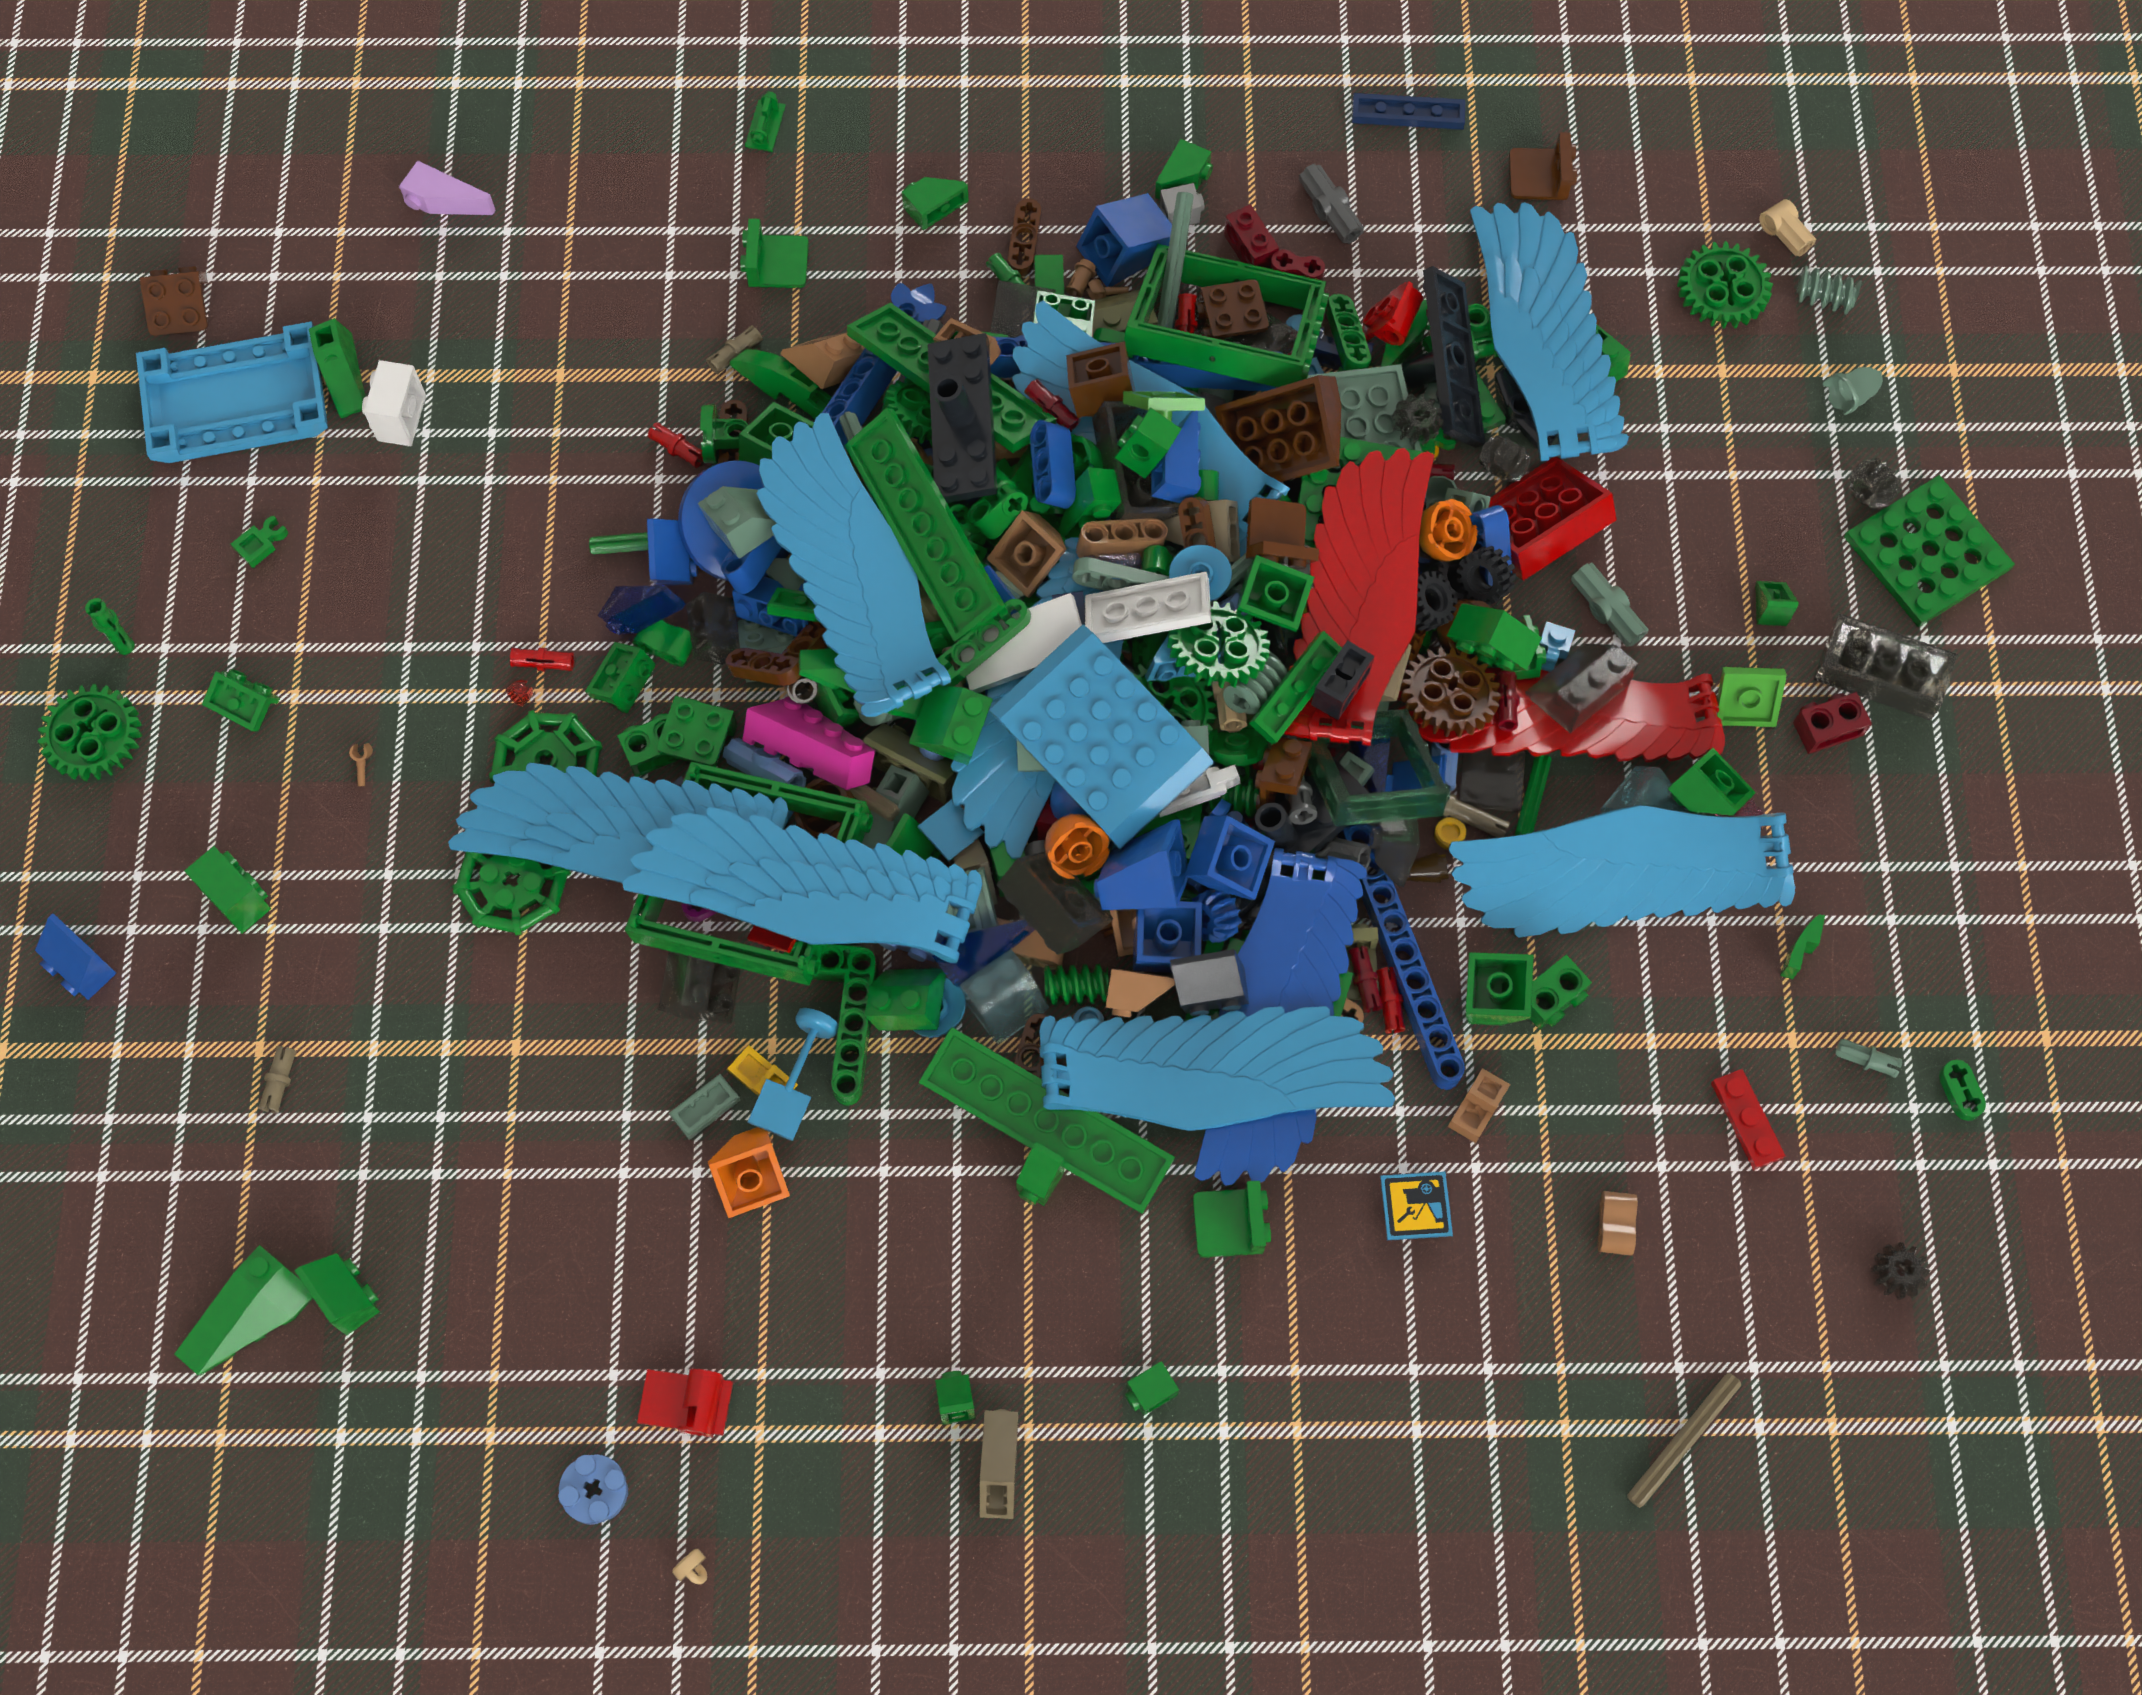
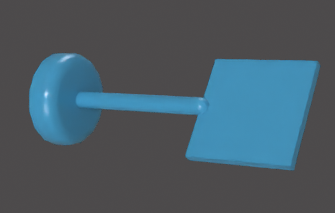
M952 799L917 827L948 862L984 834L980 827L974 831L967 830L963 824L964 810L960 805H953Z
M800 1008L795 1017L796 1024L808 1035L786 1086L766 1079L747 1122L793 1141L811 1100L810 1096L793 1090L815 1037L831 1039L838 1033L839 1024L835 1019L821 1011L810 1008Z

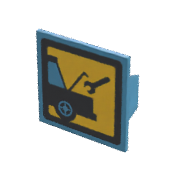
M1445 1171L1380 1176L1387 1240L1453 1236Z

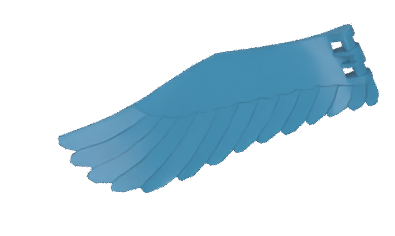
M1525 202L1521 203L1517 213H1513L1502 203H1497L1493 206L1492 214L1482 207H1473L1470 210L1487 273L1494 350L1518 385L1530 409L1538 437L1540 462L1549 461V457L1560 456L1561 459L1579 457V453L1590 452V455L1614 452L1627 445L1629 436L1621 434L1624 427V417L1618 415L1620 398L1614 395L1616 379L1614 376L1608 377L1611 368L1609 355H1602L1603 339L1600 334H1596L1597 319L1594 313L1589 314L1592 306V295L1589 291L1583 290L1587 280V273L1584 263L1577 264L1578 247L1574 233L1568 232L1564 234L1559 220L1552 213L1546 212L1544 216H1539L1534 207ZM1588 433L1587 441L1578 442L1577 434ZM1558 434V444L1548 445L1547 437Z
M1041 301L1036 304L1035 310L1038 323L1029 321L1022 325V332L1028 343L1027 347L1016 346L1013 349V359L1021 373L1014 375L1012 379L1016 389L1032 402L1034 401L1024 391L1033 380L1038 379L1051 393L1059 395L1063 399L1062 403L1077 416L1069 391L1066 355L1103 347L1104 345L1074 325L1045 301ZM1129 360L1135 391H1179L1191 394L1180 386ZM1129 406L1123 410L1115 409L1102 412L1093 417H1081L1078 426L1070 433L1083 436L1096 444L1103 454L1105 465L1116 467V474L1124 480L1135 483L1137 489V473L1115 459L1121 449L1117 442L1125 430L1130 427L1136 416L1139 414L1141 417H1144L1148 410ZM1205 406L1204 411H1198V422L1201 426L1198 436V449L1201 451L1198 470H1214L1219 472V500L1237 501L1240 557H1242L1246 553L1248 523L1244 521L1248 517L1249 501L1255 497L1265 498L1261 494L1266 486L1272 488L1266 499L1280 500L1282 495L1286 496L1290 488L1268 476L1252 463L1231 440ZM1172 411V423L1178 426L1191 411ZM1155 497L1158 500L1157 508L1158 506H1163L1162 499Z
M820 413L815 419L813 428H810L806 423L798 422L794 425L793 440L789 442L782 436L776 437L772 442V459L763 458L760 460L759 474L764 488L759 489L756 494L765 514L776 523L772 526L771 530L777 544L792 554L789 558L791 569L806 581L803 584L804 593L816 606L814 608L815 618L827 630L822 637L826 645L838 654L834 658L835 665L846 673L844 681L848 687L856 691L853 698L863 705L861 707V714L866 717H876L882 713H887L895 708L898 709L904 706L903 701L910 698L916 700L932 692L933 687L939 684L945 686L952 681L946 668L938 662L928 638L921 606L918 577L889 524L862 485L829 414ZM933 672V674L925 676V674Z
M1071 537L1065 540L1066 551L1060 557V562L1054 565L1048 573L1049 581L1037 590V596L1041 600L1031 607L1052 600V595L1083 591L1085 603V595L1104 592L1103 590L1079 585L1072 579L1074 562L1076 559H1079L1076 553L1079 538ZM1110 561L1111 563L1128 567L1133 566L1129 561ZM1123 640L1103 643L1120 660ZM1026 676L988 689L987 697L993 699L989 710ZM988 711L969 764L965 765L955 760L951 764L952 771L958 773L952 787V802L955 806L964 805L963 824L967 830L974 831L981 825L984 826L985 844L989 849L997 847L1004 841L1007 854L1011 859H1020L1056 780L1047 771L1018 772L1017 739Z
M529 763L526 766V771H505L493 775V780L495 781L493 787L476 789L471 793L470 799L477 805V809L462 813L456 819L458 826L465 829V831L454 835L448 843L451 850L528 859L622 883L628 876L640 872V870L633 866L630 859L636 853L653 850V847L646 841V834L653 829L671 828V816L683 813L706 815L707 808L714 807L734 812L746 821H749L752 814L766 817L784 830L788 819V807L786 801L781 797L777 798L773 804L767 796L758 793L753 798L744 790L735 788L730 793L717 784H711L709 790H707L698 783L685 780L680 787L665 779L657 780L654 784L640 777H631L628 783L611 772H604L600 777H596L583 767L568 766L566 773L551 765Z
M1637 805L1609 811L1555 828L1518 836L1453 841L1448 848L1453 857L1463 862V865L1454 867L1451 872L1452 876L1456 881L1471 886L1468 892L1461 895V900L1467 907L1484 912V915L1481 917L1483 924L1492 928H1514V934L1518 938L1541 935L1557 928L1560 934L1573 933L1581 930L1591 922H1595L1598 926L1606 927L1613 925L1625 916H1627L1628 920L1637 921L1652 913L1658 918H1664L1680 910H1683L1685 916L1698 915L1709 907L1712 908L1713 912L1719 913L1733 905L1737 909H1744L1759 903L1763 908H1767L1779 901L1782 906H1788L1792 903L1795 895L1793 865L1789 864L1788 855L1791 854L1789 835L1785 834L1784 824L1787 823L1786 813L1727 817ZM1761 826H1771L1772 835L1761 836ZM1765 856H1775L1776 865L1767 866Z
M714 807L707 808L706 815L683 813L671 816V828L653 829L646 834V841L653 847V850L636 853L630 859L633 866L640 870V872L628 876L622 882L624 891L710 909L811 945L849 943L904 945L928 951L949 963H957L960 953L957 950L960 943H964L970 926L968 919L970 914L975 913L976 903L982 888L981 875L976 870H971L967 876L965 871L955 863L948 868L940 860L931 856L925 861L911 850H905L901 856L889 846L877 843L875 848L871 849L857 840H847L846 843H843L823 833H819L818 839H816L796 825H790L785 830H782L769 818L752 814L749 821H746L734 812ZM949 905L958 909L956 916L947 913ZM938 933L948 939L946 946L936 942Z
M1282 1006L1267 1007L1251 1016H1246L1241 1011H1232L1214 1020H1211V1016L1200 1015L1187 1021H1183L1180 1016H1171L1154 1022L1151 1016H1139L1126 1023L1123 1022L1121 1017H1115L1102 1023L1097 1018L1085 1019L1075 1023L1071 1016L1056 1022L1055 1018L1050 1015L1044 1017L1040 1025L1039 1049L1040 1057L1044 1058V1065L1041 1066L1042 1087L1046 1088V1096L1043 1097V1107L1049 1110L1070 1109L1102 1112L1193 1131L1218 1128L1283 1113L1320 1108L1392 1107L1395 1097L1390 1090L1380 1084L1391 1080L1393 1077L1390 1067L1373 1060L1374 1057L1383 1054L1381 1043L1377 1039L1360 1034L1364 1028V1023L1352 1017L1330 1016V1009L1326 1006L1303 1007L1285 1013ZM1057 1059H1066L1067 1067L1057 1064ZM1059 1089H1070L1069 1097L1059 1095Z

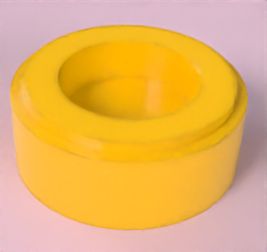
M1446 817L1440 820L1434 831L1436 843L1447 850L1451 842L1464 841L1466 837L1465 825L1454 817Z

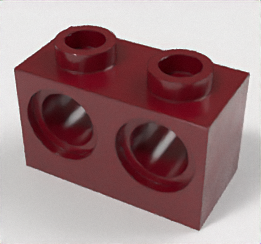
M1249 204L1226 215L1224 236L1240 261L1270 269L1272 255L1279 250V246L1252 205Z
M1857 692L1849 695L1839 693L1829 698L1825 703L1818 705L1817 702H1812L1803 706L1793 724L1807 753L1811 754L1864 736L1872 722ZM1839 712L1847 714L1850 720L1843 718ZM1812 722L1819 723L1823 729L1816 728Z

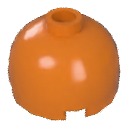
M1449 499L1436 502L1424 510L1419 537V545L1422 551L1429 557L1439 561L1457 560L1470 554L1476 544L1478 532L1477 526L1472 525L1469 517L1472 515L1470 509L1460 501Z
M1069 814L1059 818L1051 825L1047 831L1044 847L1047 859L1056 873L1068 879H1075L1073 875L1083 873L1086 877L1103 866L1109 856L1108 844L1110 840L1103 829L1089 816Z

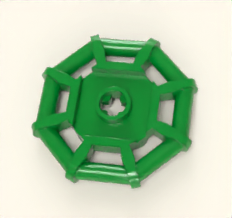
M531 710L528 711L527 716L503 734H497L495 737L496 746L492 772L488 776L490 782L495 783L493 775L505 771H526L527 764H540L539 758L543 755L546 758L552 756L553 759L550 765L566 773L568 766L578 767V756L587 755L585 769L597 776L599 755L603 747L601 742L596 741L578 720V715L572 712L569 714L539 713ZM540 725L560 727L558 731L553 730V733L541 730ZM532 728L533 732H531L521 741H515V739H517L527 730ZM572 731L582 743L574 746L566 736ZM507 750L514 751L515 760L509 766H505Z
M465 852L457 882L452 886L453 893L459 896L473 919L472 924L477 928L483 926L512 932L518 936L523 935L524 930L552 914L557 915L560 911L559 904L567 877L571 874V870L557 866L543 870L540 864L533 860L494 855L487 859L483 853ZM477 862L482 866L479 871V881L470 882L475 863ZM509 875L520 876L517 879L518 885L512 887L510 884L505 886L504 882L507 881ZM546 880H553L548 898L542 896L543 884L545 885ZM482 892L488 903L481 909L472 894ZM538 903L540 905L534 911L523 917L521 916L522 911ZM495 910H507L509 913H512V920L492 915Z

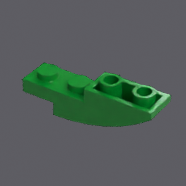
M745 349L729 363L740 375L754 383L765 394L771 396L774 400L783 394L792 403L812 416L814 420L823 412L832 398L782 356L760 350Z

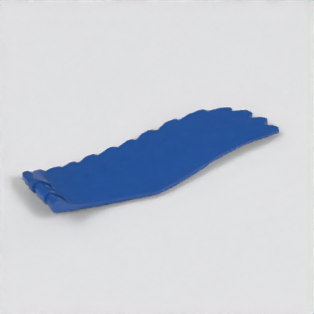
M1282 848L1274 849L1271 875L1263 903L1244 944L1237 954L1245 968L1249 1004L1241 1005V1008L1235 1011H1241L1246 1016H1251L1267 1007L1282 1006L1285 1013L1303 1007L1326 1006L1330 1009V1016H1334L1333 1002L1337 1001L1341 995L1339 974L1347 973L1349 965L1345 945L1353 944L1354 937L1351 923L1357 921L1358 909L1356 900L1363 896V889L1359 879L1367 877V870L1364 866L1353 860L1340 859L1334 856H1328L1327 859L1315 857L1316 854L1296 851V854L1285 853ZM1281 865L1294 866L1292 878L1280 875ZM1313 870L1325 871L1324 881L1312 879ZM1220 1008L1219 1017L1227 1012L1232 1011H1223L1222 1008ZM1316 1109L1283 1113L1248 1122L1206 1129L1194 1176L1199 1181L1209 1179L1217 1171H1220L1221 1182L1228 1186L1234 1184L1244 1171L1249 1173L1251 1181H1260V1183L1265 1181L1274 1166L1278 1167L1281 1172H1286L1295 1162L1301 1142L1306 1144L1312 1142L1317 1119Z

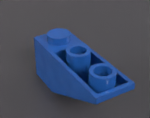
M1191 411L1179 423L1178 427L1181 428V431L1168 452L1151 471L1152 497L1181 503L1184 499L1193 497L1200 490L1201 477L1199 476L1198 464L1201 458V451L1198 449V436L1201 426L1198 422V411Z
M763 576L758 585L746 594H739L735 590L732 591L736 617L793 636H797L808 624V620L768 615L767 604L776 588H784L779 581Z

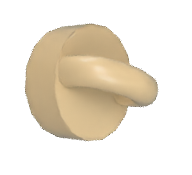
M694 1549L673 1568L672 1573L679 1581L687 1577L692 1583L703 1584L707 1580V1572L701 1563L706 1557L699 1549Z

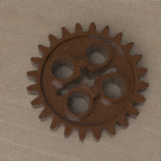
M1439 647L1437 655L1428 649L1425 657L1418 654L1415 662H1409L1400 687V691H1402L1400 701L1407 702L1404 708L1405 711H1414L1413 721L1420 718L1423 720L1421 728H1425L1430 724L1433 726V734H1436L1439 729H1443L1445 737H1448L1451 731H1455L1459 738L1462 736L1464 729L1467 733L1473 735L1475 728L1483 730L1485 723L1492 721L1501 694L1497 692L1500 684L1493 682L1495 673H1485L1488 667L1487 664L1480 666L1476 664L1478 661L1477 656L1469 660L1465 652H1462L1459 656L1456 655L1455 649L1451 648L1449 654H1445L1442 647Z

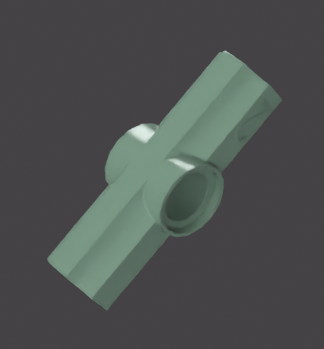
M1593 563L1585 564L1572 575L1571 581L1589 602L1592 615L1601 624L1607 623L1626 647H1632L1648 633L1649 629L1630 608V602L1626 593L1618 586L1612 587Z

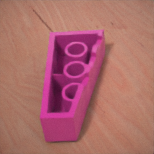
M789 696L781 700L747 708L742 741L750 745L755 744L756 741L764 745V751L773 756L777 752L790 757V764L798 768H813V775L845 790L870 783L875 750L865 744L860 738L844 730L841 725L825 717L820 711L813 709L806 703H796Z

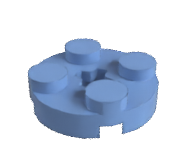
M598 1454L582 1455L564 1471L559 1483L558 1497L569 1516L580 1523L594 1525L612 1519L622 1510L628 1497V1484L622 1468L614 1460ZM595 1480L600 1481L598 1486L602 1490L600 1496L594 1494L591 1499L587 1498L588 1491L585 1489L588 1483L592 1484Z

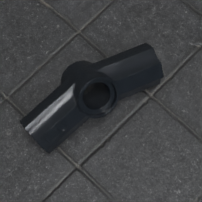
M1504 368L1495 374L1494 381L1506 410L1505 421L1511 428L1519 429L1538 449V437L1530 409L1507 368ZM1515 409H1521L1524 413L1518 412ZM1558 434L1547 437L1548 445H1551L1558 438Z

